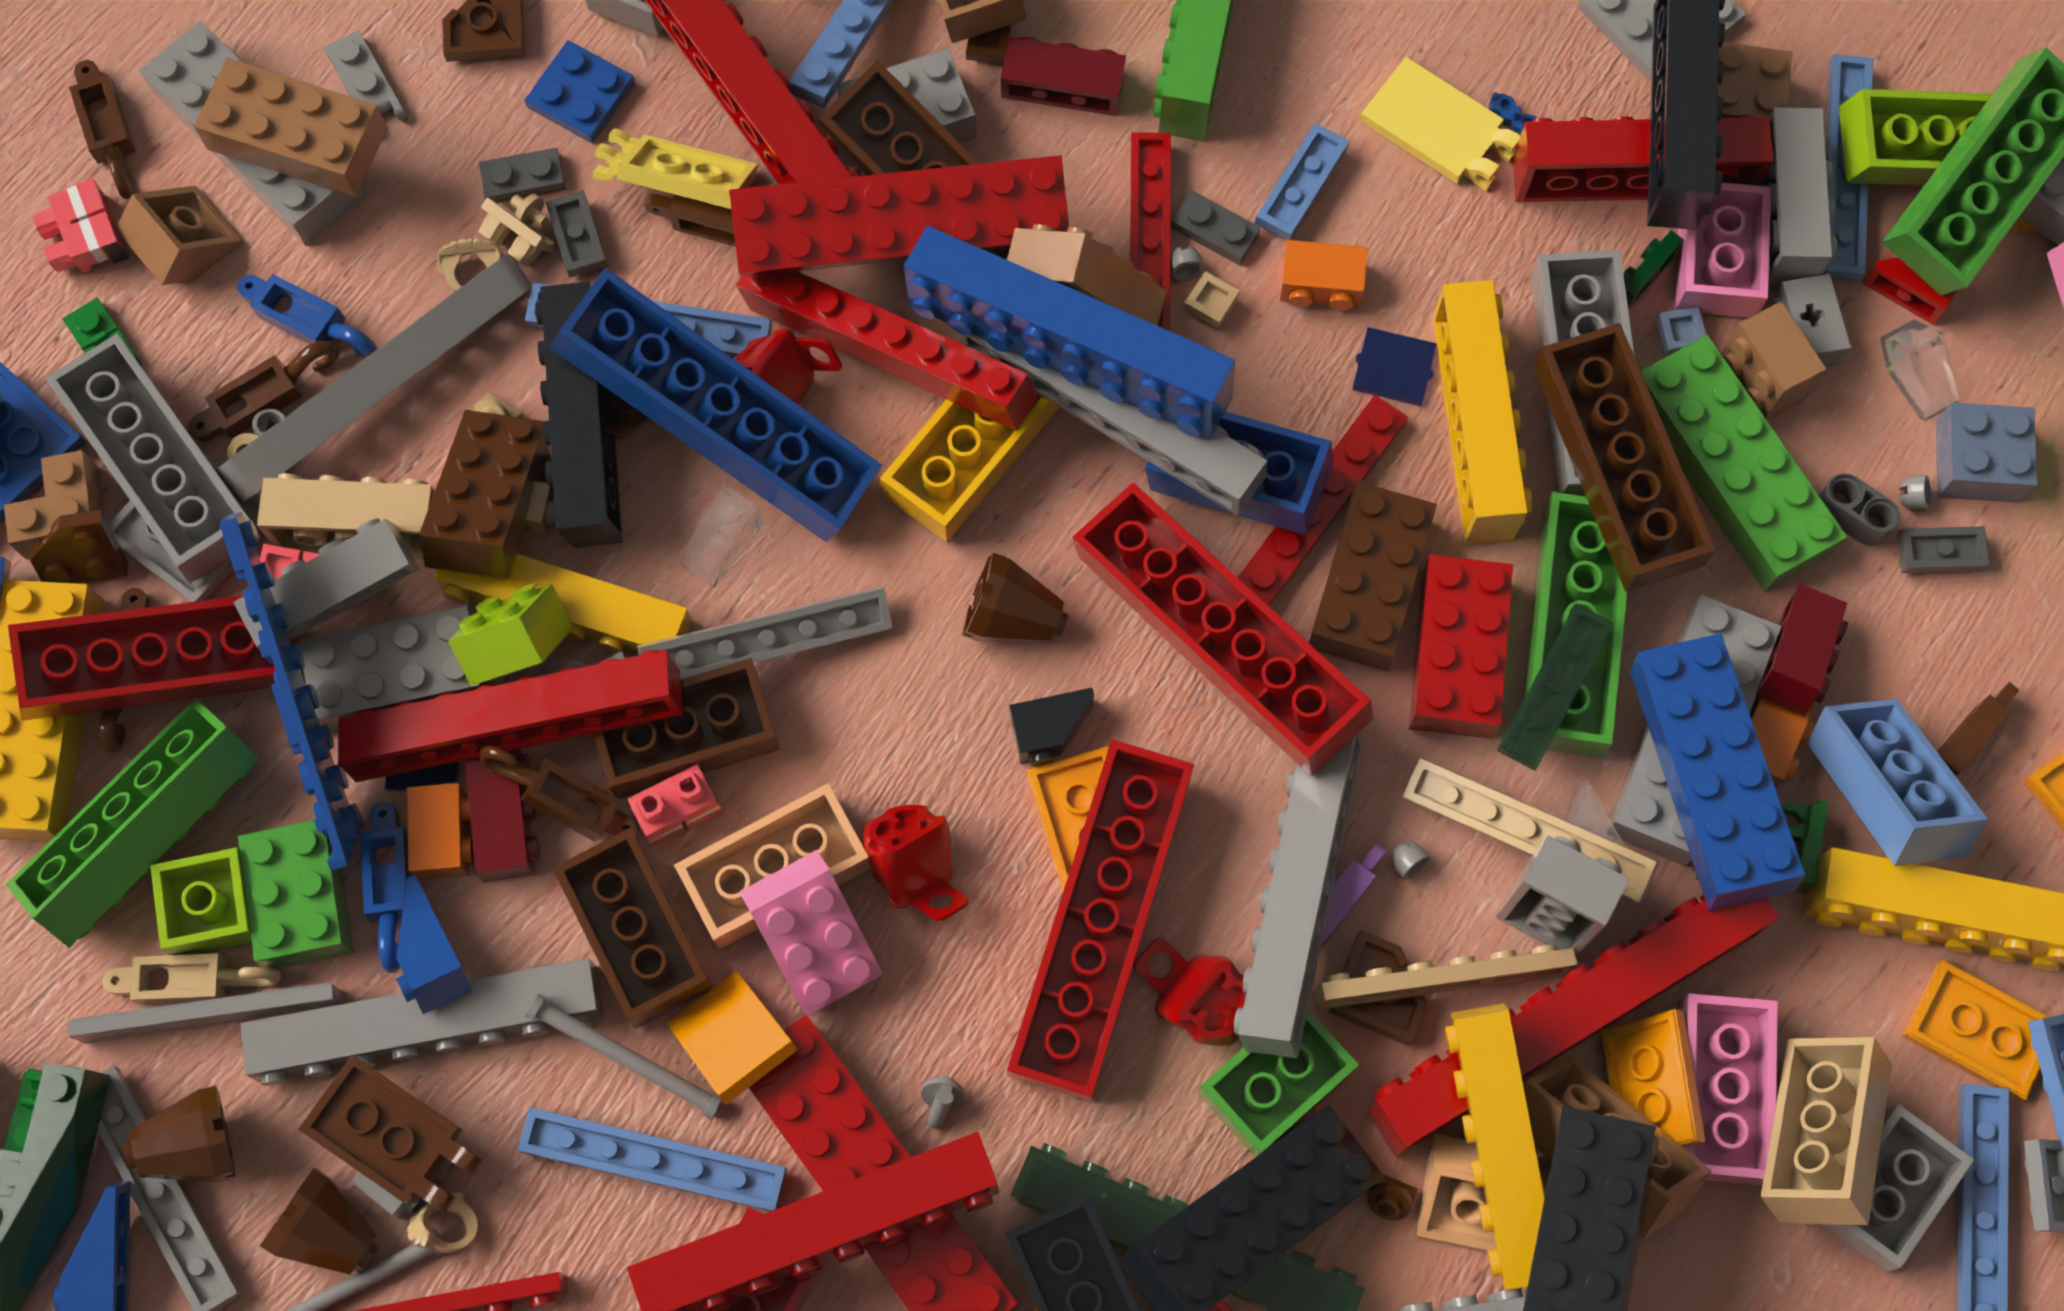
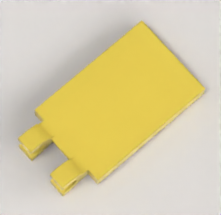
M1405 57L1364 108L1359 119L1360 122L1456 184L1465 176L1485 192L1496 180L1494 174L1499 169V165L1482 157L1491 149L1497 156L1509 163L1513 158L1520 135L1512 130L1501 129L1504 121L1503 118Z
M616 128L609 133L608 141L620 145L622 152L602 143L595 149V157L606 160L609 167L598 165L593 171V179L607 181L617 175V180L731 209L729 189L748 188L756 178L757 163L646 134L641 138H636Z

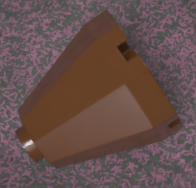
M992 553L987 558L973 592L975 597L972 606H968L961 636L985 642L1049 643L1054 635L1058 637L1062 635L1068 619V613L1063 612L1064 601L1010 558Z
M217 1086L198 1089L131 1129L130 1141L122 1143L127 1169L136 1168L139 1177L204 1182H222L236 1178L231 1145H229L226 1120Z
M315 1167L260 1245V1247L274 1256L348 1275L352 1273L355 1267L364 1271L379 1249L372 1244L376 1237L375 1232L334 1181Z

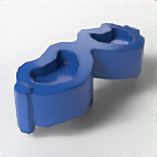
M1493 93L1489 102V110L1503 118V125H1509L1515 133L1521 135L1525 122L1538 119L1534 115L1521 114L1522 109L1516 106L1512 97L1502 93Z

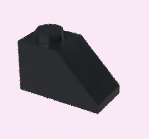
M1093 688L1009 705L1010 720L1020 764L1030 762L1031 766H1041L1054 762L1056 756L1063 754L1094 707Z

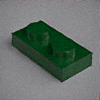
M1672 230L1662 241L1654 238L1640 256L1644 261L1637 269L1630 266L1623 273L1628 310L1675 258L1684 239Z

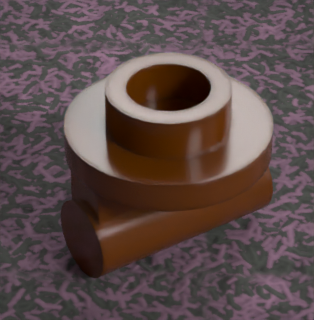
M1383 1174L1385 1177L1369 1190L1367 1196L1368 1206L1375 1214L1387 1220L1405 1218L1410 1213L1418 1188Z

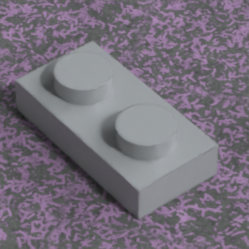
M2046 1139L2024 1141L2025 1168L2028 1173L2031 1197L2030 1212L2033 1217L2034 1231L2064 1233V1151L2061 1141Z

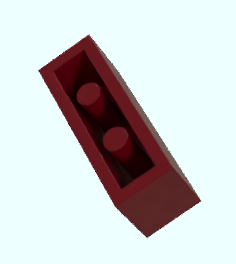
M1009 37L1000 78L1001 98L1117 116L1125 78L1126 55L1117 54L1109 49H1100L1098 51L1083 49L1071 43H1060L1058 45L1040 42L1033 37Z
M1799 583L1784 608L1779 623L1781 629L1756 696L1803 716L1806 715L1814 701L1819 704L1822 703L1831 684V680L1825 678L1826 673H1831L1840 654V651L1834 649L1835 644H1840L1848 627V622L1842 620L1847 606L1846 602Z
M520 749L507 751L518 758V765L531 769L527 753L522 754ZM480 757L464 760L476 874L484 883L535 875L534 862L540 861V847L537 836H531L529 820L536 819V809L520 800L526 790V786L490 771L483 765Z

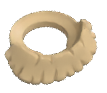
M472 238L467 240L459 239L458 241L450 242L449 245L446 244L439 250L436 259L437 269L440 274L446 276L448 285L455 292L462 287L457 282L455 274L462 256L477 254L488 268L504 255L500 253L501 249L495 243L491 244L489 240L481 241L479 238L474 240Z
M447 1191L456 1198L446 1211L458 1215L464 1221L466 1234L462 1240L448 1243L440 1240L434 1234L428 1219L438 1209L424 1201L423 1204L418 1206L413 1217L410 1218V1224L407 1227L409 1241L417 1247L420 1246L424 1249L433 1248L445 1253L457 1252L466 1248L473 1241L477 1233L478 1220L474 1210L464 1201V1191Z

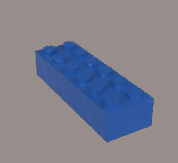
M1722 633L1637 652L1630 673L1708 910L1713 911L1795 892L1805 873Z

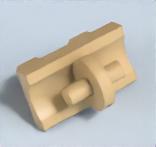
M531 194L523 199L519 195H514L510 204L517 209L516 213L504 204H497L487 197L481 208L488 212L482 222L479 233L495 244L501 245L510 230L518 234V237L507 253L527 266H530L536 260L542 250L548 253L553 252L557 243L531 225L535 222L542 227L548 221V217L541 212L544 200L540 196Z

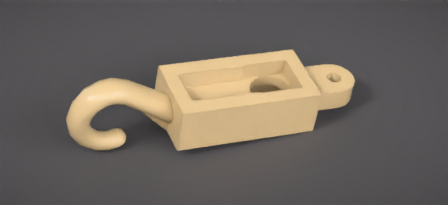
M218 953L132 957V967H116L108 970L103 976L102 984L109 993L114 995H130V1000L140 1005L189 1003L224 998L226 996V987L275 986L281 981L282 975L278 968L273 967L227 968L228 958ZM166 969L169 974L167 986L163 990H150L151 971Z

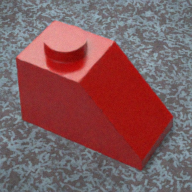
M1899 257L1879 260L1863 282L1865 286L1932 325L1936 323L1957 292L1953 291L1940 295Z

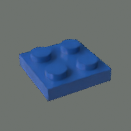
M567 40L524 101L528 109L593 144L634 86L635 79L632 74Z

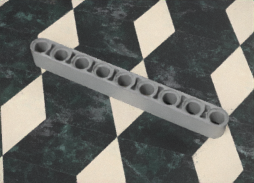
M507 253L216 468L215 471L238 500L243 503L262 489L263 478H277L279 474H283L532 288L531 282L509 253Z

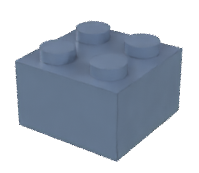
M1951 402L1936 420L1937 497L2020 503L2037 486L2035 408Z

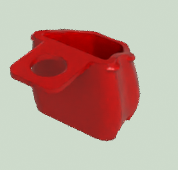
M779 328L770 336L751 340L747 347L733 358L798 405L803 399L810 383L814 380V370L839 372L843 366L829 341L825 339L796 338L792 331L787 328ZM809 348L821 349L828 355L830 362L817 360L812 356Z
M903 805L890 808L883 815L865 823L862 833L863 848L869 857L868 861L873 869V877L889 893V903L892 906L904 909L913 905L934 921H944L968 905V897L947 883L951 880L953 869L951 833L944 815L935 816L924 805ZM945 895L954 899L953 904L944 909H936L929 905V902L937 896Z
M1154 939L1135 961L1134 969L1161 995L1155 1003L1156 1014L1184 1030L1199 1044L1210 1046H1229L1234 1044L1238 1039V1034L1234 1033L1235 1014L1238 1008L1244 1007L1246 993L1243 991L1244 976L1227 957L1201 954L1188 962L1165 939ZM1158 952L1166 953L1172 962L1170 972L1162 978L1153 976L1149 970V961Z

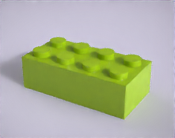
M1861 89L1839 106L1846 183L1924 186L1992 94Z

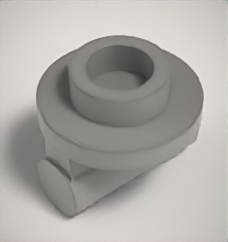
M939 1076L929 1079L923 1084L921 1097L925 1103L931 1106L927 1117V1124L934 1129L941 1128L949 1110H955L963 1105L965 1090L954 1079Z

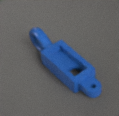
M274 274L270 276L267 282L257 276L246 275L237 284L238 292L246 301L252 303L250 307L258 318L308 344L317 341H331L332 338L344 340L353 345L352 349L355 353L365 358L378 349L376 344L364 333L343 324L346 318L338 307ZM282 296L291 299L292 305L288 311L279 313L273 310Z
M379 802L370 810V831L360 832L364 915L370 922L379 921L378 952L381 964L386 972L397 973L400 965L396 959L398 943L395 942V933L398 918H402L407 877L411 876V873L408 871V833L404 827H399L398 813L392 804ZM395 845L396 859L391 864L380 865L376 863L377 847Z

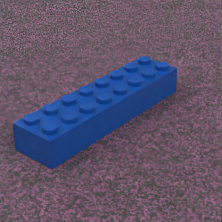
M928 225L903 266L909 306L918 315L926 319L937 318L946 322L953 330L962 335L969 336L973 334L982 338L991 347L1000 352L1011 351L1018 354L1036 368L1045 369L1047 367L1062 374L1072 384L1078 386L1085 384L1097 389L1110 401L1116 403L1124 401L1133 405L1142 414L1151 419L1159 420L1162 418L1177 425L1179 430L1189 436L1198 437L1200 435L1211 440L1233 398L1236 360Z
M607 268L602 271L549 347L825 542L842 528L882 466L878 461Z

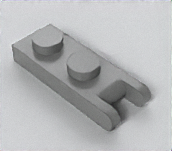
M359 30L324 47L328 58L350 97L377 105L381 114L393 109L400 121L407 118Z

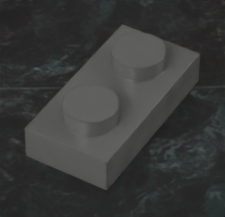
M558 148L479 162L485 200L488 197L498 203L509 201L514 195L525 198L531 194L541 195L566 190Z
M584 190L545 201L569 278L607 267L608 265Z
M1193 190L1190 191L1171 221V228L1238 265H1241L1260 235L1261 229L1256 224Z
M1985 526L1901 529L1897 533L1901 573L1985 571L1990 566Z

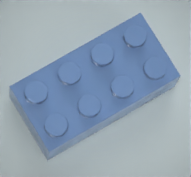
M1897 699L1825 706L1807 744L1892 864L1899 866L1968 857L1988 818Z

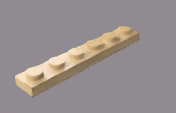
M1419 758L1403 795L1404 798L1532 855L1548 835L1553 838L1562 836L1570 839L1581 848L1580 852L1594 860L1603 858L1619 866L1622 870L1620 874L1630 879L1622 895L1638 902L1644 901L1660 864L1655 859L1423 758Z
M1549 944L1533 948L1531 950L1532 954L1517 956L1515 950H1505L1490 955V960L1476 962L1474 956H1462L1450 960L1449 965L1434 967L1433 962L1426 961L1409 965L1407 967L1408 971L1392 973L1390 967H1382L1365 972L1366 977L1350 979L1349 973L1333 974L1323 978L1324 983H1321L1312 992L1315 1010L1564 976L1577 966L1573 948L1558 950L1556 944Z

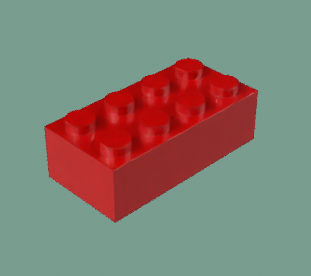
M1429 554L1422 572L1409 729L1489 739L1494 738L1501 726L1513 564Z

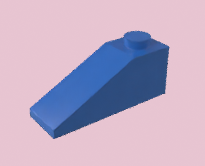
M413 874L407 877L396 958L404 975L396 978L406 1001L409 1002L416 999L422 1014H425L472 990L462 966L416 875Z
M121 1181L106 1187L60 1277V1284L55 1288L53 1297L55 1311H128L131 1181Z

